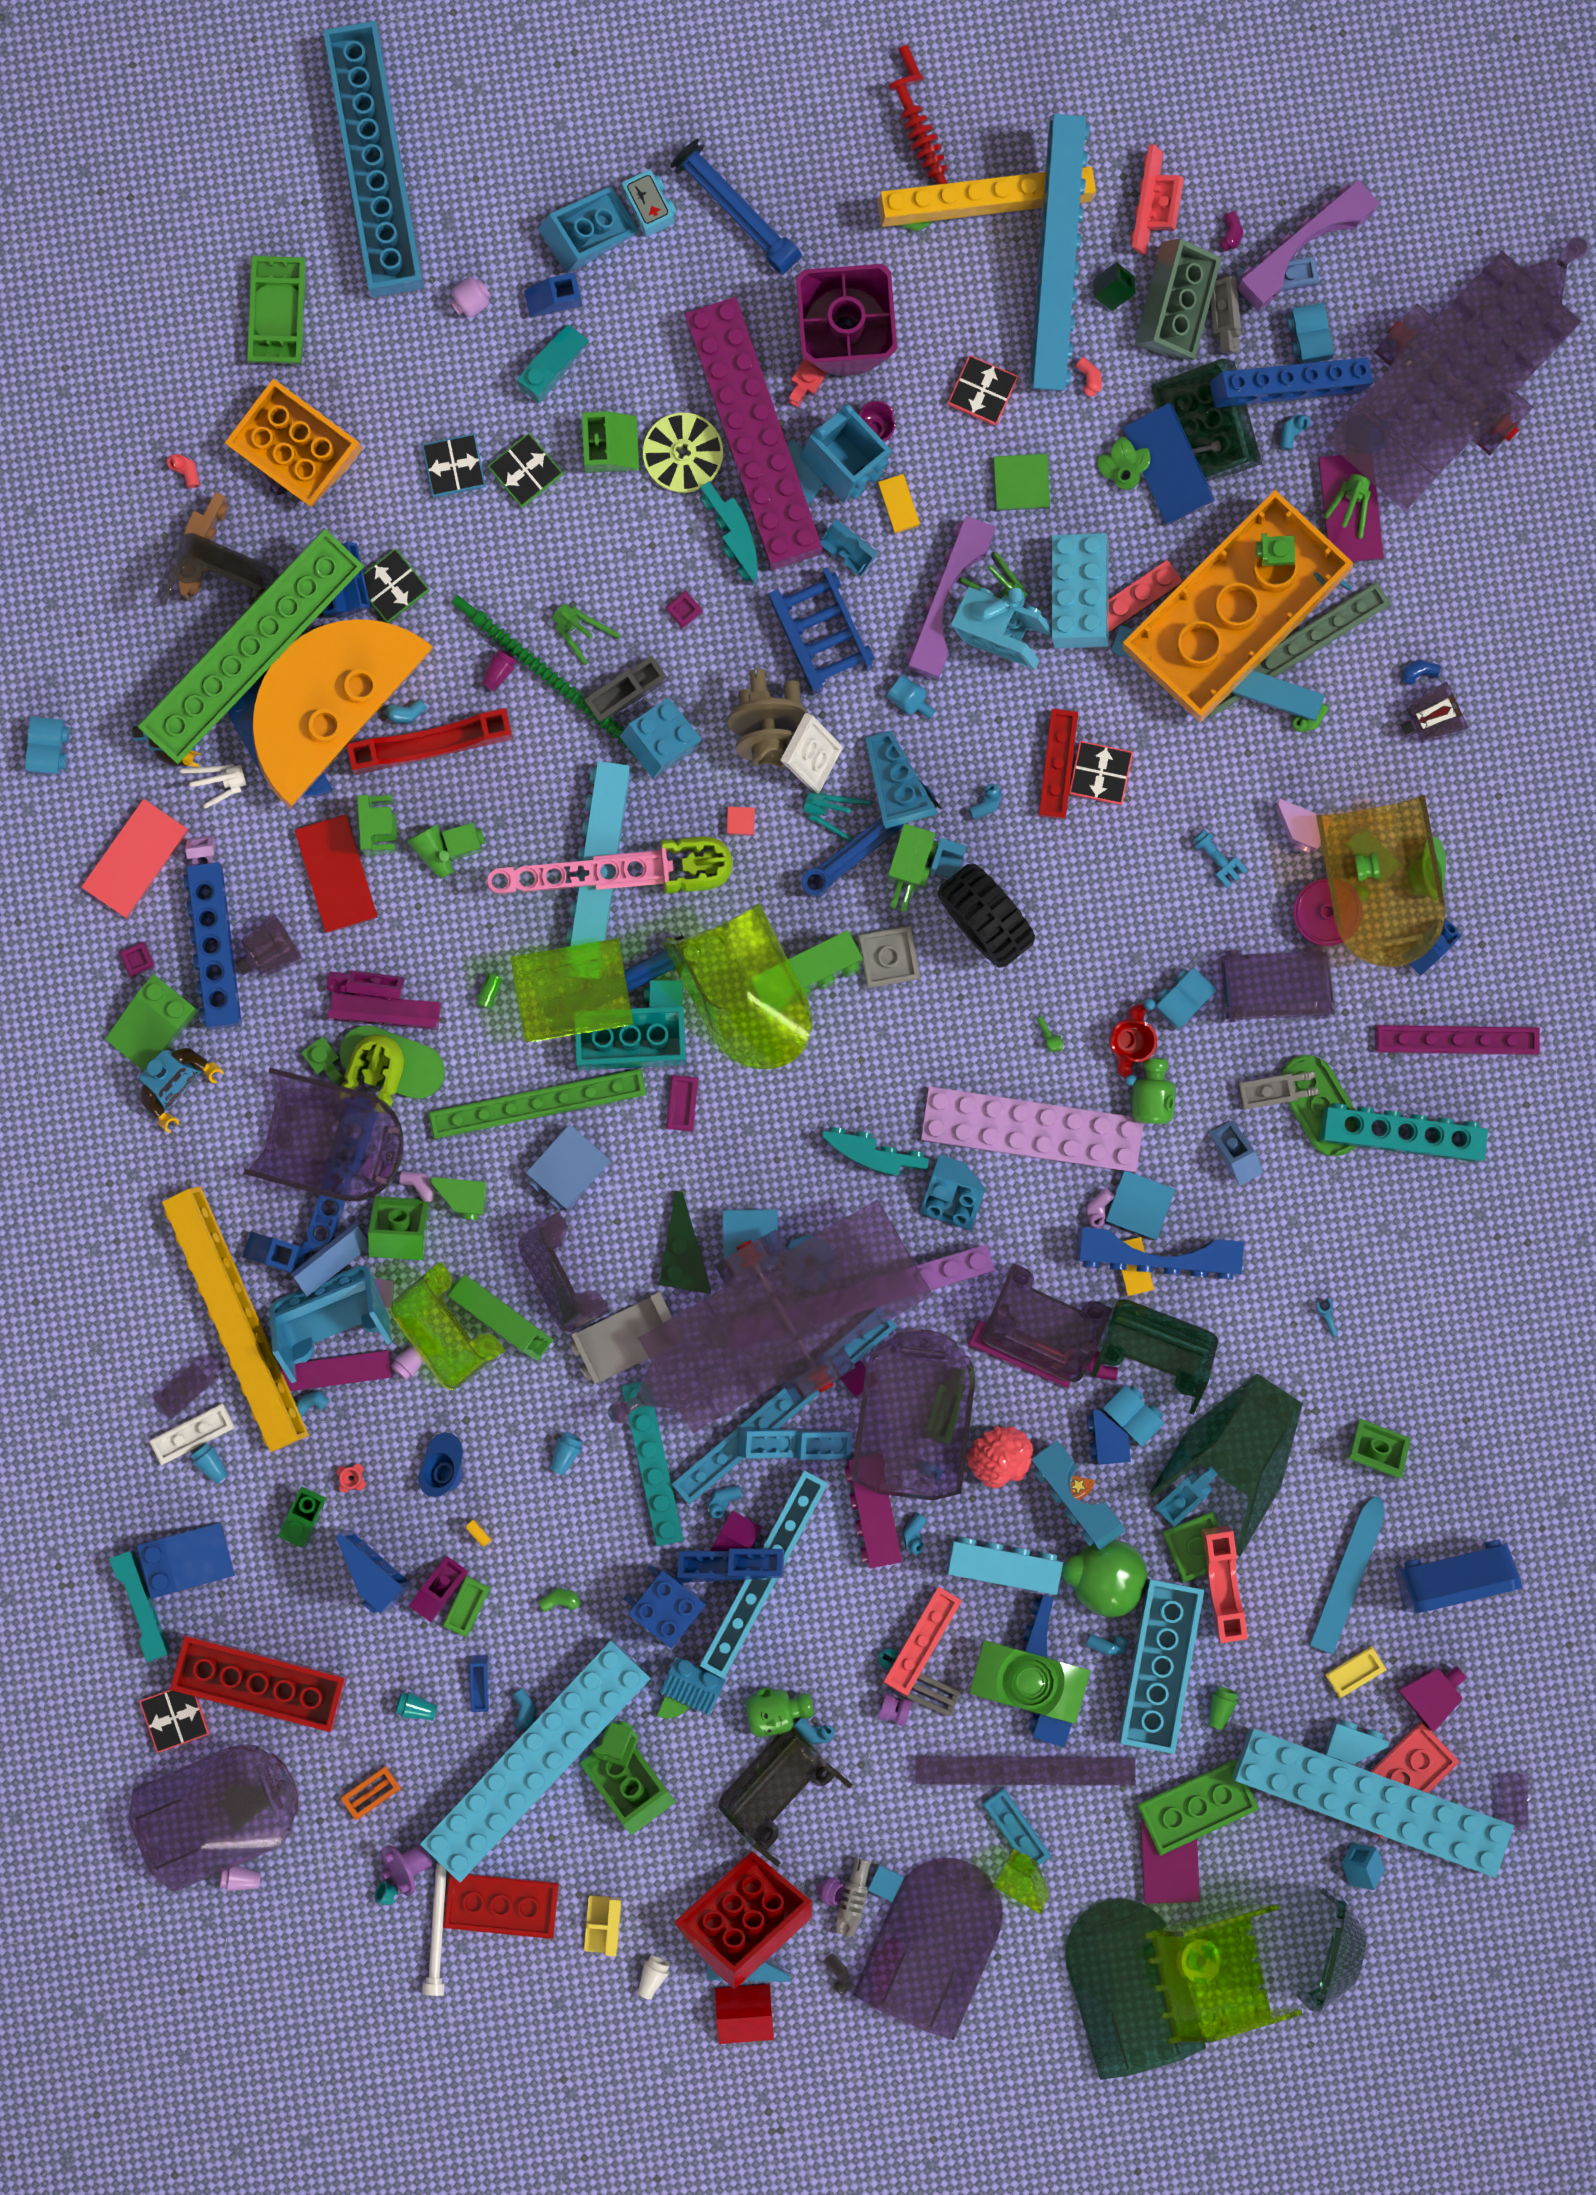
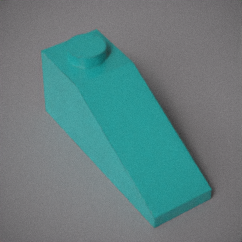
M567 325L532 360L517 379L519 388L541 404L586 347L589 340L570 325Z

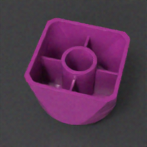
M872 264L806 269L798 275L796 286L801 353L805 359L827 373L849 376L862 374L887 360L896 351L897 339L891 271L885 265ZM842 318H850L857 326L852 329H842L836 325V322Z

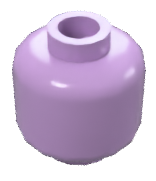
M467 277L452 288L451 294L454 299L450 303L459 315L464 312L466 316L474 317L489 306L488 298L491 294L480 278L475 280L473 277Z

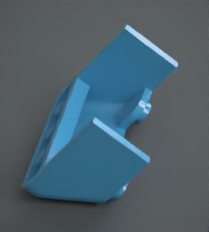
M357 1266L331 1277L308 1297L299 1290L279 1298L269 1309L272 1351L291 1383L297 1382L295 1365L304 1363L311 1358L314 1352V1343L362 1324L367 1332H380L386 1344L392 1343L389 1315L374 1277L367 1266Z

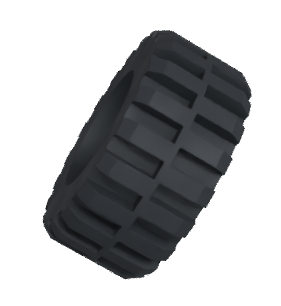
M977 864L965 865L939 887L937 895L944 908L948 911V914L974 946L998 968L1007 967L1033 945L1036 936L1028 921L1023 917L1013 901L1005 894L1003 889Z

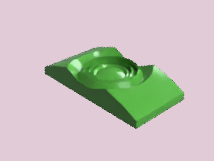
M252 256L248 363L302 364L306 298L305 257Z
M984 1640L969 1693L1076 1724L1091 1670Z

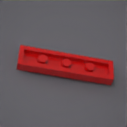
M1051 709L1039 817L1066 819L1078 720L1077 711Z

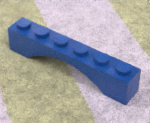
M1082 1227L1078 1228L1075 1261L1083 1262V1267L1099 1268V1263L1110 1264L1109 1269L1126 1270V1266H1137V1272L1153 1273V1268L1164 1269L1163 1274L1180 1275V1270L1190 1271V1276L1207 1277V1273H1217V1279L1233 1280L1234 1275L1242 1274L1244 1242L1216 1239L1188 1254L1157 1256L1132 1248L1121 1241L1110 1230Z

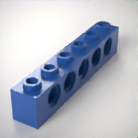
M1366 357L1222 371L1210 381L1214 406L1218 408L1357 394L1364 391L1374 382L1369 358Z
M219 862L187 866L188 874H183L185 890H190L191 900L187 901V912L189 917H193L194 927L190 928V937L192 944L196 943L197 954H193L195 970L200 971L201 981H197L196 985L198 996L203 997L204 1007L200 1008L201 1022L206 1024L209 1030L242 1026L223 866ZM203 887H211L212 894L210 898L201 900L199 898V891ZM213 913L215 915L213 925L203 926L202 918L204 915ZM210 940H217L219 944L217 951L214 953H207L205 950V946ZM216 966L220 967L222 970L221 977L217 980H210V969ZM218 993L224 994V1004L220 1007H214L212 1005L213 996Z

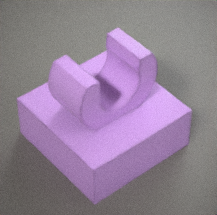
M214 836L187 839L186 855L187 859H192L193 866L199 865L198 858L200 857L207 858L208 864L213 863L216 847Z

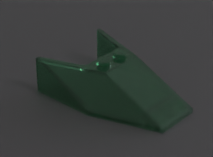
M1258 1373L1188 1427L1144 1495L1148 1498H1154L1196 1465H1201L1206 1469L1211 1466L1218 1473V1477L1244 1493L1248 1498L1239 1540L1235 1546L1236 1555L1240 1557L1282 1486L1303 1403Z

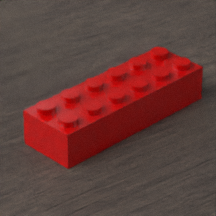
M189 1634L184 1636L170 1690L331 1732L335 1727L348 1676Z

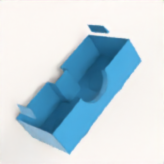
M835 520L820 540L821 545L835 557L839 554L844 557L845 561L843 563L860 577L867 571L878 555L876 550L838 520Z

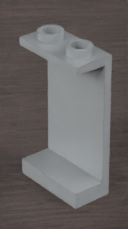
M658 1292L642 1302L586 1329L571 1334L573 1340L569 1344L575 1356L581 1355L585 1365L581 1366V1369L587 1381L593 1380L594 1384H598L684 1342L661 1292Z

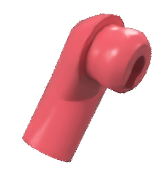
M1082 357L1075 367L1086 376L1087 384L1083 387L1084 393L1089 397H1093L1102 388L1101 372L1087 358Z
M181 454L170 455L167 458V466L184 475L188 489L200 486L196 465L193 460Z

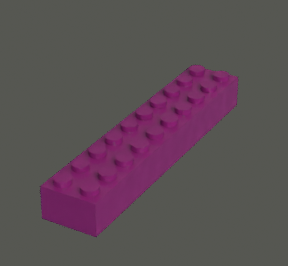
M733 297L685 313L686 324L771 571L821 555L822 545L737 298Z

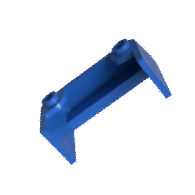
M1500 1539L1485 1542V1548L1479 1551L1429 1563H1421L1420 1558L1404 1562L1405 1567H1395L1394 1570L1404 1610L1411 1613H1422L1523 1588L1508 1544L1502 1543Z

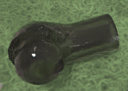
M834 1953L830 1954L824 1960V1964L839 1979L834 1983L833 1988L840 1995H845L848 1990L852 1989L851 1977L847 1967Z

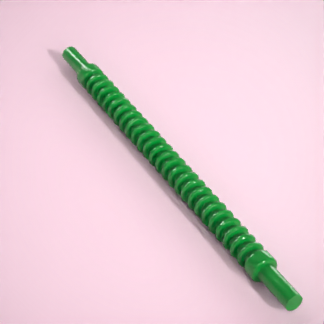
M459 595L455 596L451 603L467 615L475 627H481L482 632H488V637L493 636L494 642L499 641V646H505L506 652L510 650L511 656L516 655L517 661L522 660L523 666L528 665L529 671L534 670L535 676H541V681L547 680L546 684L548 686L551 684L553 685V690H559V695L564 694V699H570L571 705L576 704L577 710L581 708L583 715L587 713L589 715L588 719L593 718L595 720L594 724L599 723L600 729H606V734L612 733V739L618 738L619 744L624 743L620 738L624 731L623 725L618 726L617 720H611L612 716L599 722L584 700L587 696L582 697L581 691L576 692V687H570L569 681L565 683L564 677L559 678L558 672L553 673L552 667L547 668L546 662L541 663L540 657H534V652L528 653L529 649L527 647L524 649L522 648V643L517 644V639H511L510 633L505 634L504 628L499 629L498 623L494 625L492 618L488 620L485 612L482 610L477 611Z

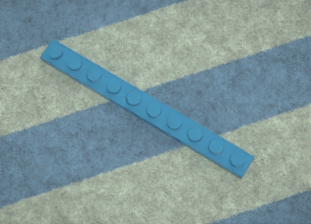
M879 1306L817 1359L815 1364L817 1367L829 1365L827 1374L829 1377L836 1376L832 1380L834 1382L894 1331L897 1326ZM811 1366L739 1427L779 1429L820 1394L818 1389L812 1391L815 1386L814 1382L806 1380L807 1374L812 1371ZM739 1427L672 1483V1486L689 1505L744 1459L737 1455Z

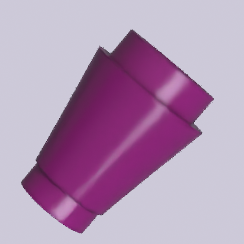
M498 649L496 654L491 656L482 684L496 691L497 687L516 668L514 664L517 660Z

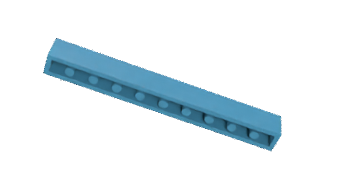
M1053 114L1049 117L1029 389L1065 391L1066 386L1070 384L1071 371L1067 369V362L1072 357L1073 343L1069 342L1070 331L1073 332L1075 326V316L1071 315L1072 304H1075L1077 299V288H1073L1074 277H1077L1079 273V261H1075L1076 250H1079L1081 246V233L1077 232L1078 222L1081 223L1083 219V206H1080V195H1084L1086 184L1085 179H1082V168H1086L1088 153L1084 151V141L1088 140L1090 125L1086 124V116Z

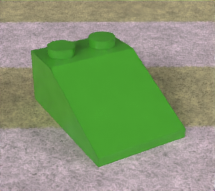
M153 974L132 999L105 1040L144 1071L150 1061L154 1060L163 1050L170 1048L200 1011Z
M637 1747L634 1749L627 1768L600 1760L594 1752L579 1763L631 1835L676 1803Z

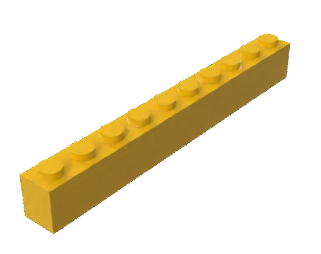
M202 1187L187 1189L163 1201L165 1216L172 1224L178 1245L182 1247L187 1267L195 1277L197 1290L205 1300L208 1307V1315L218 1330L219 1340L227 1351L231 1368L237 1374L241 1391L247 1397L252 1417L260 1427L264 1444L271 1453L308 1437V1431Z

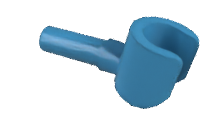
M1327 1298L1326 1301L1329 1309L1326 1311L1322 1310L1319 1302H1317L1316 1311L1319 1315L1324 1316L1331 1336L1334 1337L1338 1333L1331 1314L1333 1302Z

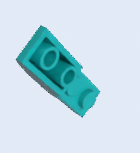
M708 481L700 487L702 496L699 498L708 511L712 508L717 515L715 522L721 531H728L722 537L724 545L721 548L729 560L734 558L739 565L736 570L745 582L749 580L754 586L758 583V565L755 544L748 522L734 497L724 503Z
M829 1127V1131H823L822 1138L833 1149L847 1159L869 1170L894 1177H899L900 1167L928 1170L929 1158H924L923 1152L908 1150V1155L897 1153V1148L881 1146V1151L876 1150L877 1139L872 1138V1133L856 1131V1136L845 1134V1129Z

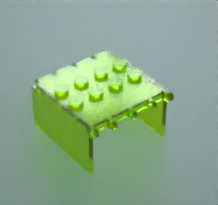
M1248 1904L1241 1907H1232L1143 1933L1144 1939L1152 1938L1156 1956L1150 1957L1149 1963H1158L1162 1983L1155 1985L1156 1992L1164 1990L1168 2011L1161 2013L1162 2019L1170 2018L1174 2036L1166 2038L1167 2044L1178 2042L1211 2043L1303 2015L1302 2009H1270L1267 1990L1258 1989V1986L1265 1984L1260 1961L1252 1963V1958L1259 1957L1254 1934L1246 1935L1245 1932L1253 1929L1250 1918L1279 1910L1278 1904Z

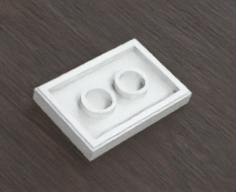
M805 713L780 761L810 791L818 794L843 746L813 715Z

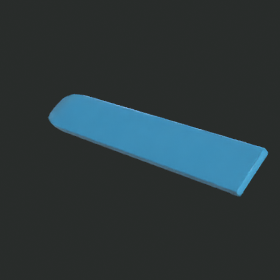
M1379 1497L1370 1499L1364 1505L1357 1518L1310 1646L1333 1654L1382 1527L1384 1505Z

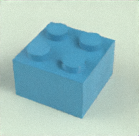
M669 697L629 723L620 736L652 779L691 754L702 740Z

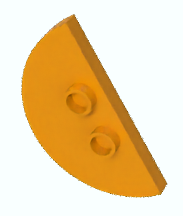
M345 620L326 624L302 635L270 666L257 694L252 721V736L257 761L266 781L277 797L289 809L296 804L347 747L346 744H349L431 653L433 646L414 633L393 624L374 620Z

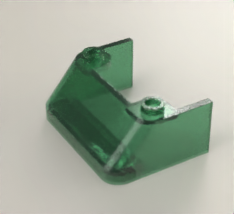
M1121 1299L1116 1302L1090 1376L1096 1378L1102 1362L1108 1366H1118L1127 1357L1174 1375V1385L1178 1391L1184 1395L1192 1396L1188 1413L1194 1415L1209 1382L1218 1346V1338L1209 1330L1131 1300Z

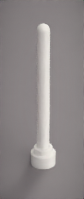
M439 1862L436 1863L429 1977H426V1981L422 1985V1994L431 1996H443L445 1984L442 1983V1978H440L447 1870Z

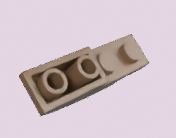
M215 492L204 515L193 511L182 539L178 564V581L180 594L187 601H190L192 596L195 597L198 594L202 585L200 579L204 572L208 573L214 563V558H212L214 554L206 545L213 542L217 534L215 528L219 520L223 521L229 511L227 498L218 492Z

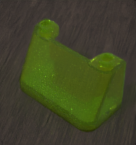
M439 1262L392 1302L390 1313L439 1383L446 1389L455 1390L490 1367L506 1350L498 1339L491 1334H482L473 1340L469 1337L441 1298V1295L450 1288L452 1277L444 1264Z

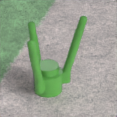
M1350 475L1349 481L1343 482L1339 493L1324 514V518H1329L1344 494L1347 493L1346 498L1350 502L1342 522V527H1346L1355 503L1362 500L1358 538H1363L1368 500L1371 495V491L1368 490L1371 481L1361 475Z
M993 552L994 558L1010 579V582H1008L992 565L988 566V570L1005 587L1000 594L1009 597V590L1020 588L1024 592L1025 598L1028 595L1024 591L1025 587L1018 582L997 552ZM963 577L960 578L961 583L973 589H979V585Z
M565 603L558 608L552 617V620L557 623L555 629L562 634L582 664L586 665L587 660L566 630L571 632L576 628L588 638H592L593 635L580 624V619L617 639L620 638V634L582 613L575 606L571 608Z

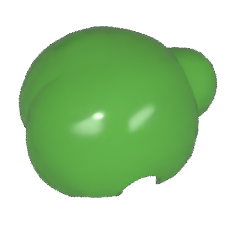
M1113 1540L1101 1550H1098L1095 1544L1091 1546L1087 1544L1079 1554L1068 1557L1062 1567L1063 1578L1073 1586L1077 1599L1090 1611L1104 1617H1120L1134 1610L1141 1600L1143 1588L1148 1580L1146 1563L1141 1554L1130 1544L1118 1540Z

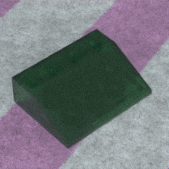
M1224 358L1151 385L1157 409L1172 403L1192 449L1211 445L1213 441L1220 442L1221 450L1218 452L1210 450L1195 453L1206 481L1239 473L1262 464L1247 405L1218 408L1214 406L1210 381L1222 371L1237 370L1234 361Z

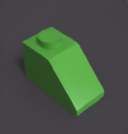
M431 1177L433 1186L456 1213L462 1214V1219L478 1220V1215L485 1216L487 1182Z

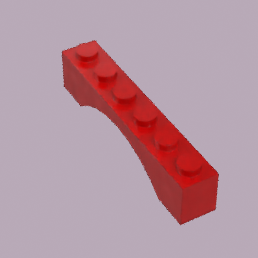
M503 708L429 730L397 736L371 738L346 745L352 771L355 775H360L513 740L507 710Z

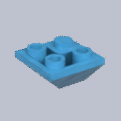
M939 1154L919 1214L972 1230L986 1188L966 1163Z

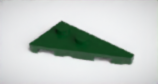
M676 1191L659 1285L711 1294L710 1283L683 1192Z

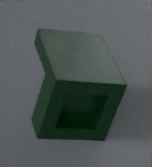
M1115 262L1094 278V298L1109 310H1115L1136 294L1135 276L1118 262Z

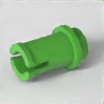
M487 973L479 995H475L477 999L475 1004L489 1010L492 1005L495 1006L494 999L503 979Z

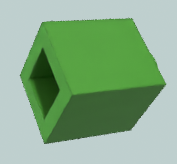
M474 823L442 832L451 861L483 852L481 845L485 844V839L481 828L476 829Z

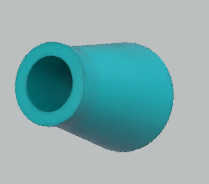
M409 1691L408 1693L401 1692L396 1704L395 1714L401 1715V1718L433 1721L438 1705L432 1704Z

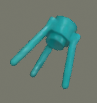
M809 792L803 812L810 814L809 820L818 822L848 842L852 841V837L821 818L820 815L826 816L828 809L845 813L851 812L850 808L830 803V801L869 806L873 802L859 798L827 795L821 792L818 794Z

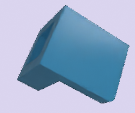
M1352 1843L1341 1863L1349 1885L1375 1890L1384 1873V1866L1377 1847Z

